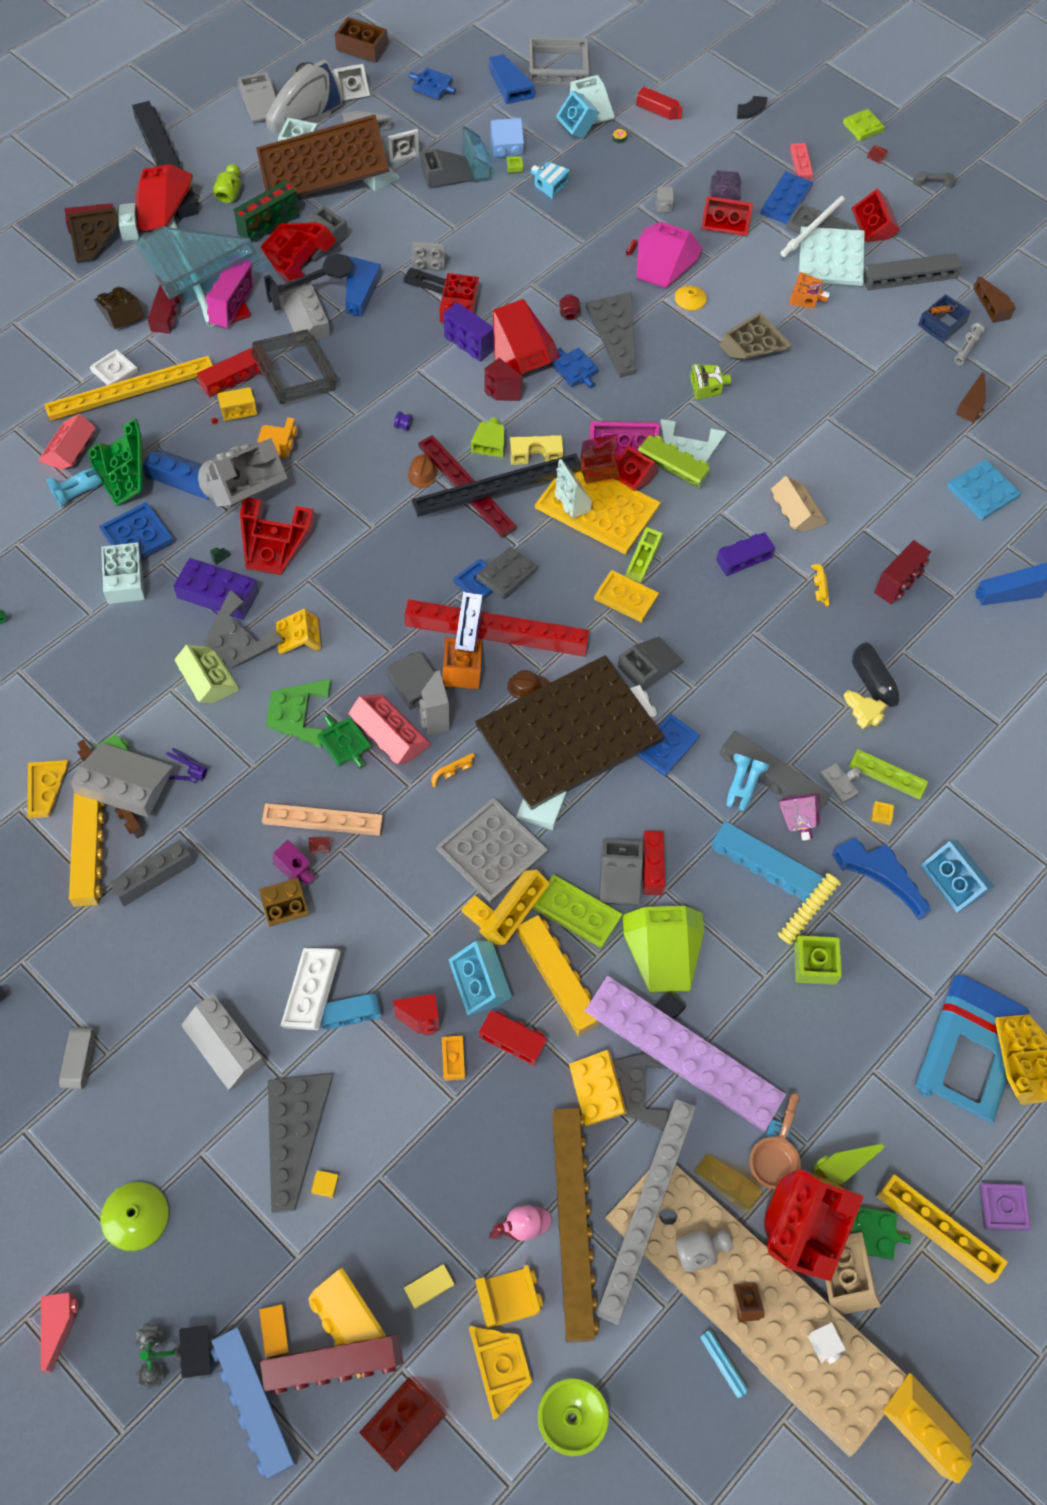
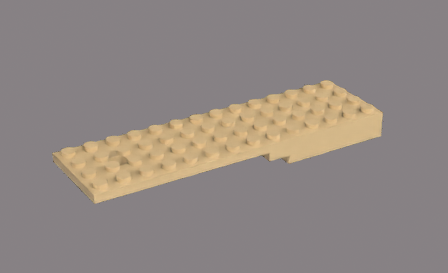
M676 1165L659 1212L660 1214L663 1210L673 1211L676 1215V1222L672 1225H665L660 1221L658 1215L644 1257L741 1349V1352L758 1367L760 1373L849 1457L852 1456L885 1415L882 1412L907 1375L791 1269H787L772 1257L763 1243ZM649 1171L605 1218L623 1238H625ZM704 1229L712 1237L721 1230H727L733 1249L730 1252H718L717 1264L695 1272H687L683 1269L675 1245L676 1240L680 1236ZM756 1283L764 1307L765 1318H761L759 1321L738 1322L733 1284ZM832 1323L846 1350L841 1354V1360L830 1365L828 1361L821 1364L808 1336L811 1332Z

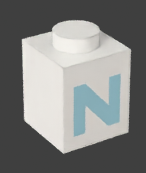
M832 1323L809 1334L808 1338L821 1364L828 1361L830 1365L842 1359L841 1354L846 1349Z

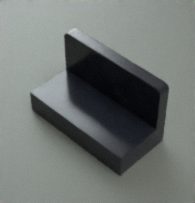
M208 1325L181 1328L179 1330L181 1377L183 1379L199 1376L200 1379L210 1377Z

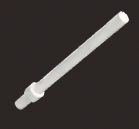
M840 196L801 234L792 239L787 244V247L780 252L781 256L785 257L789 252L794 251L804 238L845 201V198Z

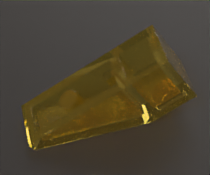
M708 1154L705 1155L694 1170L697 1175L746 1214L764 1192L745 1176Z

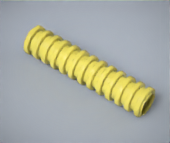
M825 874L826 878L821 879L822 883L817 884L818 888L813 889L814 892L810 893V897L805 899L806 902H803L802 907L798 908L799 911L794 913L795 916L790 918L791 921L786 923L787 926L785 928L782 927L783 931L781 933L778 932L779 937L789 945H792V941L797 939L796 936L801 934L800 931L805 929L804 926L809 925L808 921L813 920L812 916L817 915L816 911L821 910L820 906L825 905V900H829L828 897L833 895V890L836 891V887L841 885L840 881L832 874Z

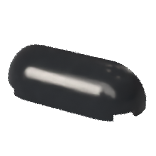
M868 642L860 644L853 653L852 664L874 700H881L889 705V707L897 706L899 703V691L894 679L874 647Z

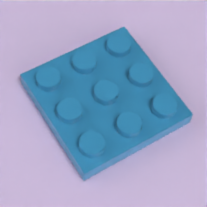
M987 459L952 479L947 484V487L981 521L1018 499L1021 495V492Z

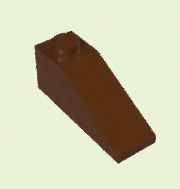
M981 276L978 277L973 289L992 322L1010 320L1015 311V305L1010 297Z
M984 372L977 378L956 412V415L972 423L977 418H981L985 412L983 408L986 402Z

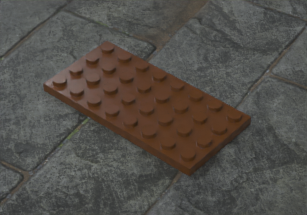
M375 114L256 147L265 191L286 181L297 191V197L389 172Z

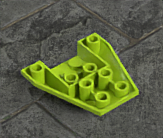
M687 906L643 907L622 915L625 940L648 992H690L704 936L702 912Z

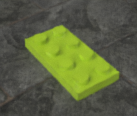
M553 874L548 881L550 884L532 909L602 949L622 918V914Z

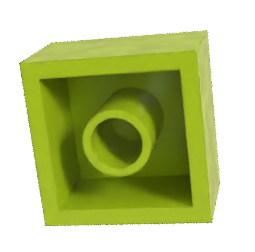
M797 937L794 943L795 983L837 985L842 977L839 938Z

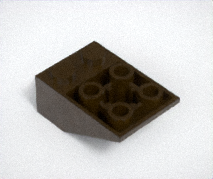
M116 287L112 289V292L101 293L97 298L93 299L110 326L114 329L145 317L138 298L124 287Z

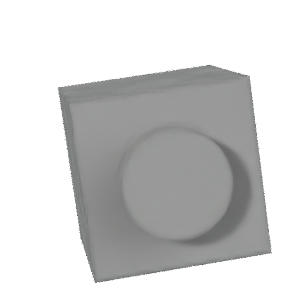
M657 187L656 212L672 213L673 187Z

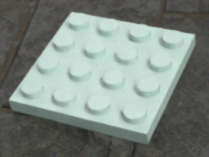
M801 227L800 234H801L807 227ZM815 228L800 242L799 272L822 280L824 284L862 286L864 266L863 230Z

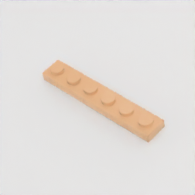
M265 803L262 823L265 825L380 836L383 815Z

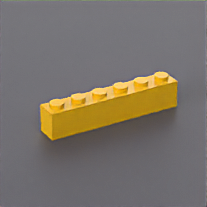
M75 791L69 900L73 907L98 905V900L102 897L99 879H102L103 876L102 867H100V860H103V850L100 847L101 842L104 841L101 824L105 822L104 813L102 812V806H105V803L78 795Z
M539 915L520 924L517 928V935L577 1036H580L600 1025L599 1021L584 1012L590 1003V993L586 988H582L579 983L581 980L578 973L572 971L567 955L565 953L562 954L559 950L558 940L548 932L550 929L547 922L541 920Z
M895 1174L886 1181L876 1197L987 1284L996 1281L1008 1262Z

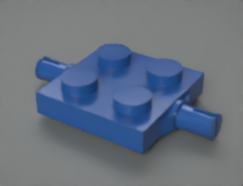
M427 67L420 74L412 71L409 73V78L416 80L412 85L414 91L438 100L445 92L456 93V88L450 86L452 77Z
M559 347L557 351L560 358L552 362V367L571 387L580 383H586L590 389L593 388L595 383L590 378L599 372V368L579 347L569 353H565Z

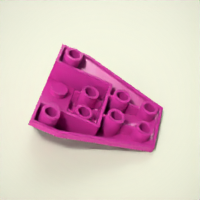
M661 221L646 227L638 239L637 279L667 288L697 262L703 248L688 230Z

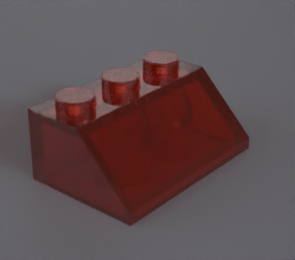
M408 1377L359 1433L388 1465L397 1472L435 1427L439 1425L446 1414L427 1393Z

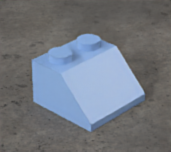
M521 118L491 120L490 146L493 158L523 155L524 142Z

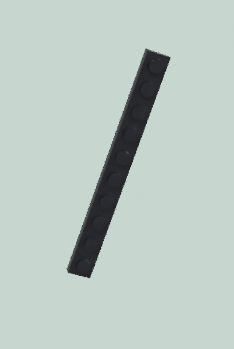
M574 453L412 499V505L417 517L557 478L559 459H562L573 473L582 471V464L577 454Z

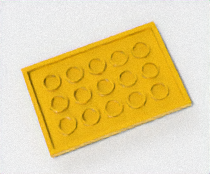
M581 463L582 471L575 472L574 474L592 500L591 511L572 519L569 513L564 511L561 500L556 498L557 478H554L536 502L535 509L625 555L661 504V502L637 490L633 491L621 482Z

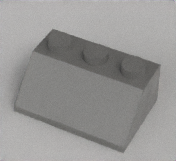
M439 670L433 674L421 691L422 699L419 700L420 723L422 730L426 729L427 736L449 731V702Z

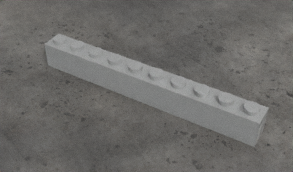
M675 1099L598 1309V1317L617 1325L621 1321L695 1114V1106Z

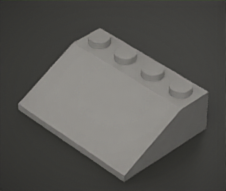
M100 743L79 766L70 784L78 795L149 818L174 767Z

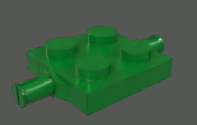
M330 714L324 716L323 720L329 727L319 733L317 738L336 765L339 767L349 761H354L359 769L363 768L366 764L360 756L369 751L371 745L350 717L343 721L335 722Z
M859 1208L850 1234L863 1233L868 1256L894 1260L897 1242L909 1245L911 1240H907L911 1239V1235L898 1233L896 1213Z

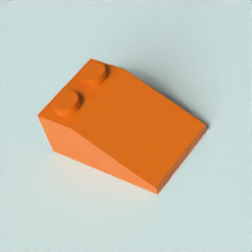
M445 637L442 671L444 686L449 688L479 689L482 640H477L476 651L455 649L456 638Z

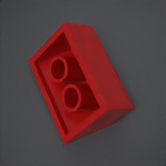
M878 188L852 207L859 228L864 231L865 242L888 240L900 231L887 197Z
M707 196L701 229L747 236L753 203Z

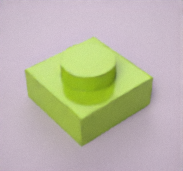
M521 156L506 157L508 173L523 172Z

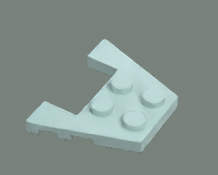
M664 419L660 421L664 443L668 445L672 443L679 447L678 450L682 453L687 451L694 456L693 459L697 461L701 459L707 463L720 442L724 439L726 431L711 429L709 440L705 442L674 436L676 422Z

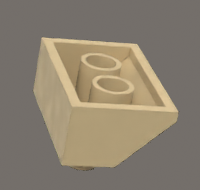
M785 476L771 488L774 500L781 505L782 513L789 518V524L794 530L797 529L805 532L828 523L803 483Z

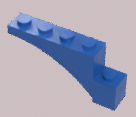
M855 837L835 848L832 856L842 871L850 870L880 883L898 896L911 909L918 920L925 918L931 911L928 901L921 896L916 883L911 881L907 875V870L903 865H900L896 859L895 852L887 844L866 853L864 845L861 842L859 843Z

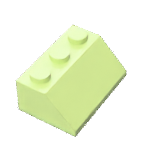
M186 645L176 657L175 662L179 670L184 675L199 702L214 703L239 690L221 657L210 647Z

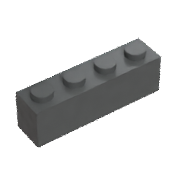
M180 839L109 883L122 905L126 906L192 866L194 861Z

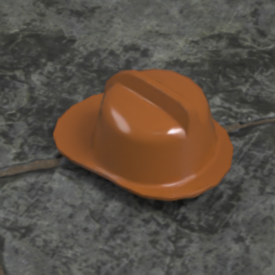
M425 454L418 455L411 462L408 471L409 482L418 488L428 487L434 482L438 468Z

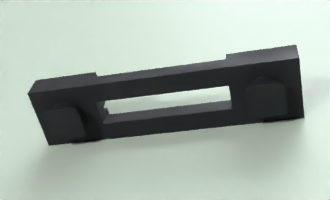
M411 267L404 276V283L415 287L420 286L443 294V287L423 281V279L445 285L446 279Z

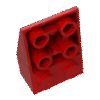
M447 273L439 308L440 323H444V312L457 302L472 313H475L479 277Z

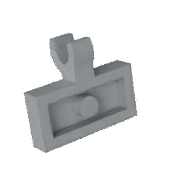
M835 763L820 772L821 778L842 805L859 794L858 790L851 783L860 777L859 774L862 773L858 767L853 768L845 775L838 764Z

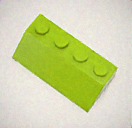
M649 435L638 451L654 461L656 465L701 489L711 471L710 467H708L709 464L701 459L700 461L693 459L694 456L687 451L682 453L678 450L679 447L672 443L669 445L664 443V439L657 435L654 437Z

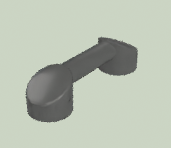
M922 171L917 173L913 179V183L916 186H923L926 180H944L943 185L947 188L954 187L956 183V178L951 173L935 174Z

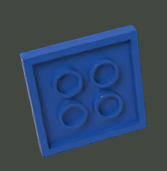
M147 502L99 526L100 531L110 545L138 543L141 559L174 542L173 537Z

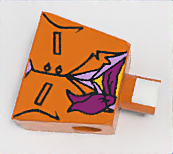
M799 272L789 305L815 308L818 300L827 302L830 293L821 290L822 280Z

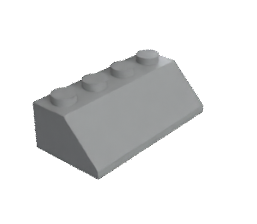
M311 281L288 290L285 294L279 296L299 345L330 337L329 322Z
M211 994L196 1005L181 1025L229 1091L265 1065L261 1056L214 994Z

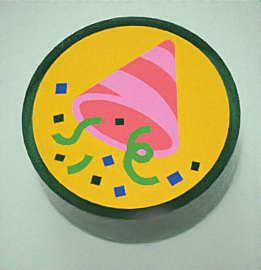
M624 129L614 130L612 132V140L616 143H624L627 140V132Z

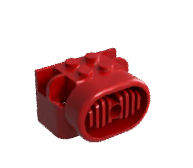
M799 1169L786 1174L779 1181L764 1219L765 1233L769 1238L767 1243L768 1253L787 1269L831 1282L864 1196L848 1190L842 1184L836 1183L829 1178Z

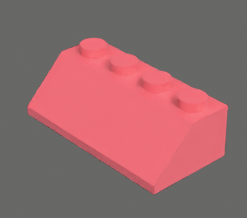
M382 694L360 696L348 713L353 718V721L365 730V733L376 741L378 747L384 750L390 756V759L397 764L410 762L431 745Z

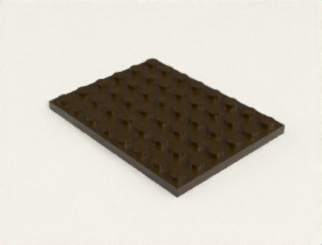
M606 655L475 721L480 733L530 810L581 785L665 739V736Z

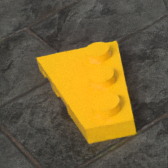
M68 760L28 763L27 815L29 819L50 816L69 765Z

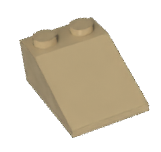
M862 1232L848 1236L845 1249L842 1252L831 1282L826 1281L829 1303L841 1315L881 1307Z

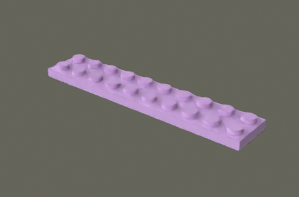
M608 975L584 1011L763 1132L766 1131L786 1096L785 1093Z

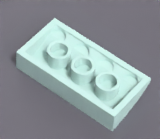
M568 791L533 810H530L523 799L516 818L553 831Z

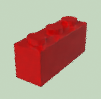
M644 831L642 837L643 895H663L665 889L664 831Z
M490 1010L479 1031L480 1039L533 1066L536 1065L547 1042V1038L540 1031H531L522 1022L512 1021L500 1011L494 1012Z

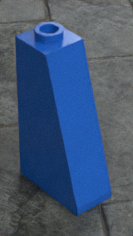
M504 54L489 57V70L506 104L534 98L535 85Z
M350 256L354 266L351 274L347 277L346 313L362 317L381 278V264Z
M1047 563L982 580L975 592L981 606L1042 598L1047 590Z

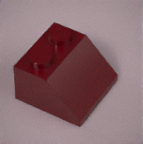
M500 358L485 367L484 391L488 396H491L496 401L522 400L523 376Z

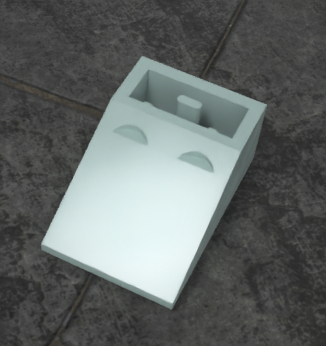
M598 75L571 82L570 93L573 90L584 94L600 112L593 124L615 118L605 86Z
M559 459L555 495L558 500H561L564 511L569 513L573 519L590 512L592 500L576 475L562 459Z
M129 543L102 546L103 592L107 603L145 600L139 544Z

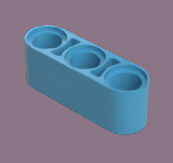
M367 994L326 1003L321 1019L322 1029H333L380 1018L382 1013L378 995Z

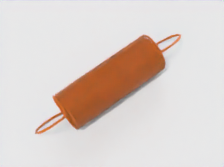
M952 305L932 307V313L930 314L950 312V306Z

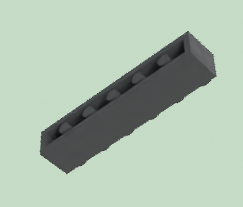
M956 253L870 264L865 266L863 281L867 290L870 291L957 279L962 266Z
M736 730L722 745L719 755L725 761L731 762L735 766H737L734 761L735 753L752 758L746 772L747 774L750 773L753 759L769 764V769L760 774L757 782L770 788L773 793L779 794L783 798L819 793L820 812L827 804L831 793Z

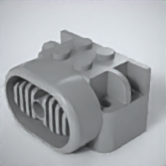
M272 438L251 445L250 443L237 445L230 448V451L220 452L215 457L205 461L198 473V482L202 492L208 498L214 500L216 507L232 505L288 479Z

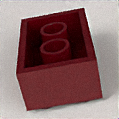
M913 540L882 573L874 593L891 605L896 600L899 601L905 594L904 591L906 589L909 590L914 585L915 579L921 578L924 574V568L930 562L928 557L931 551Z

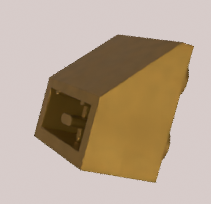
M299 878L259 889L269 927L309 916Z

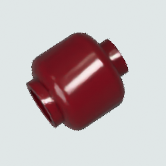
M567 294L559 301L560 315L566 320L576 319L581 313L579 298L572 294Z

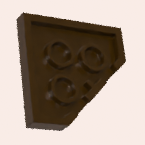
M116 207L67 214L76 262L93 261L119 227Z

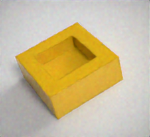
M875 801L871 821L891 825L894 805Z
M317 1170L311 1193L333 1198L339 1176Z

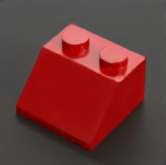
M627 445L607 474L633 491H636L649 484L657 473L658 468L654 461Z
M435 994L393 1000L395 1018L418 1034L432 1035L436 1031H440Z

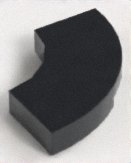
M753 96L752 100L748 103L738 104L737 119H747L754 117L759 112L761 113L766 107L768 97Z

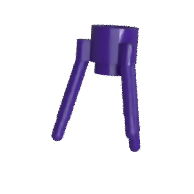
M172 748V751L177 755L170 752L166 753L167 756L189 766L187 773L190 774V777L170 775L168 779L191 781L197 783L198 780L203 781L207 774V766L175 748Z

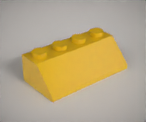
M340 1268L318 1286L308 1298L311 1309L321 1318L322 1326L333 1337L335 1346L386 1336L343 1268Z
M909 1373L882 1412L941 1476L959 1484L972 1465L970 1437L921 1383Z

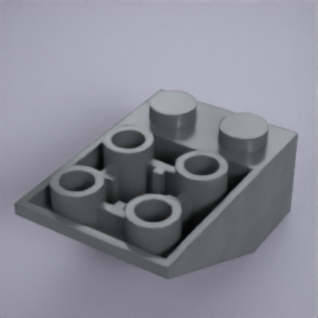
M439 149L421 151V168L428 187L473 180L466 157Z
M325 206L314 212L306 222H317L327 226L336 239L332 247L348 236L347 222ZM317 248L309 258L315 261L326 252Z
M656 637L636 644L619 656L618 668L636 686L640 685L644 691L684 661L660 637Z
M603 839L599 901L604 904L640 905L643 841Z

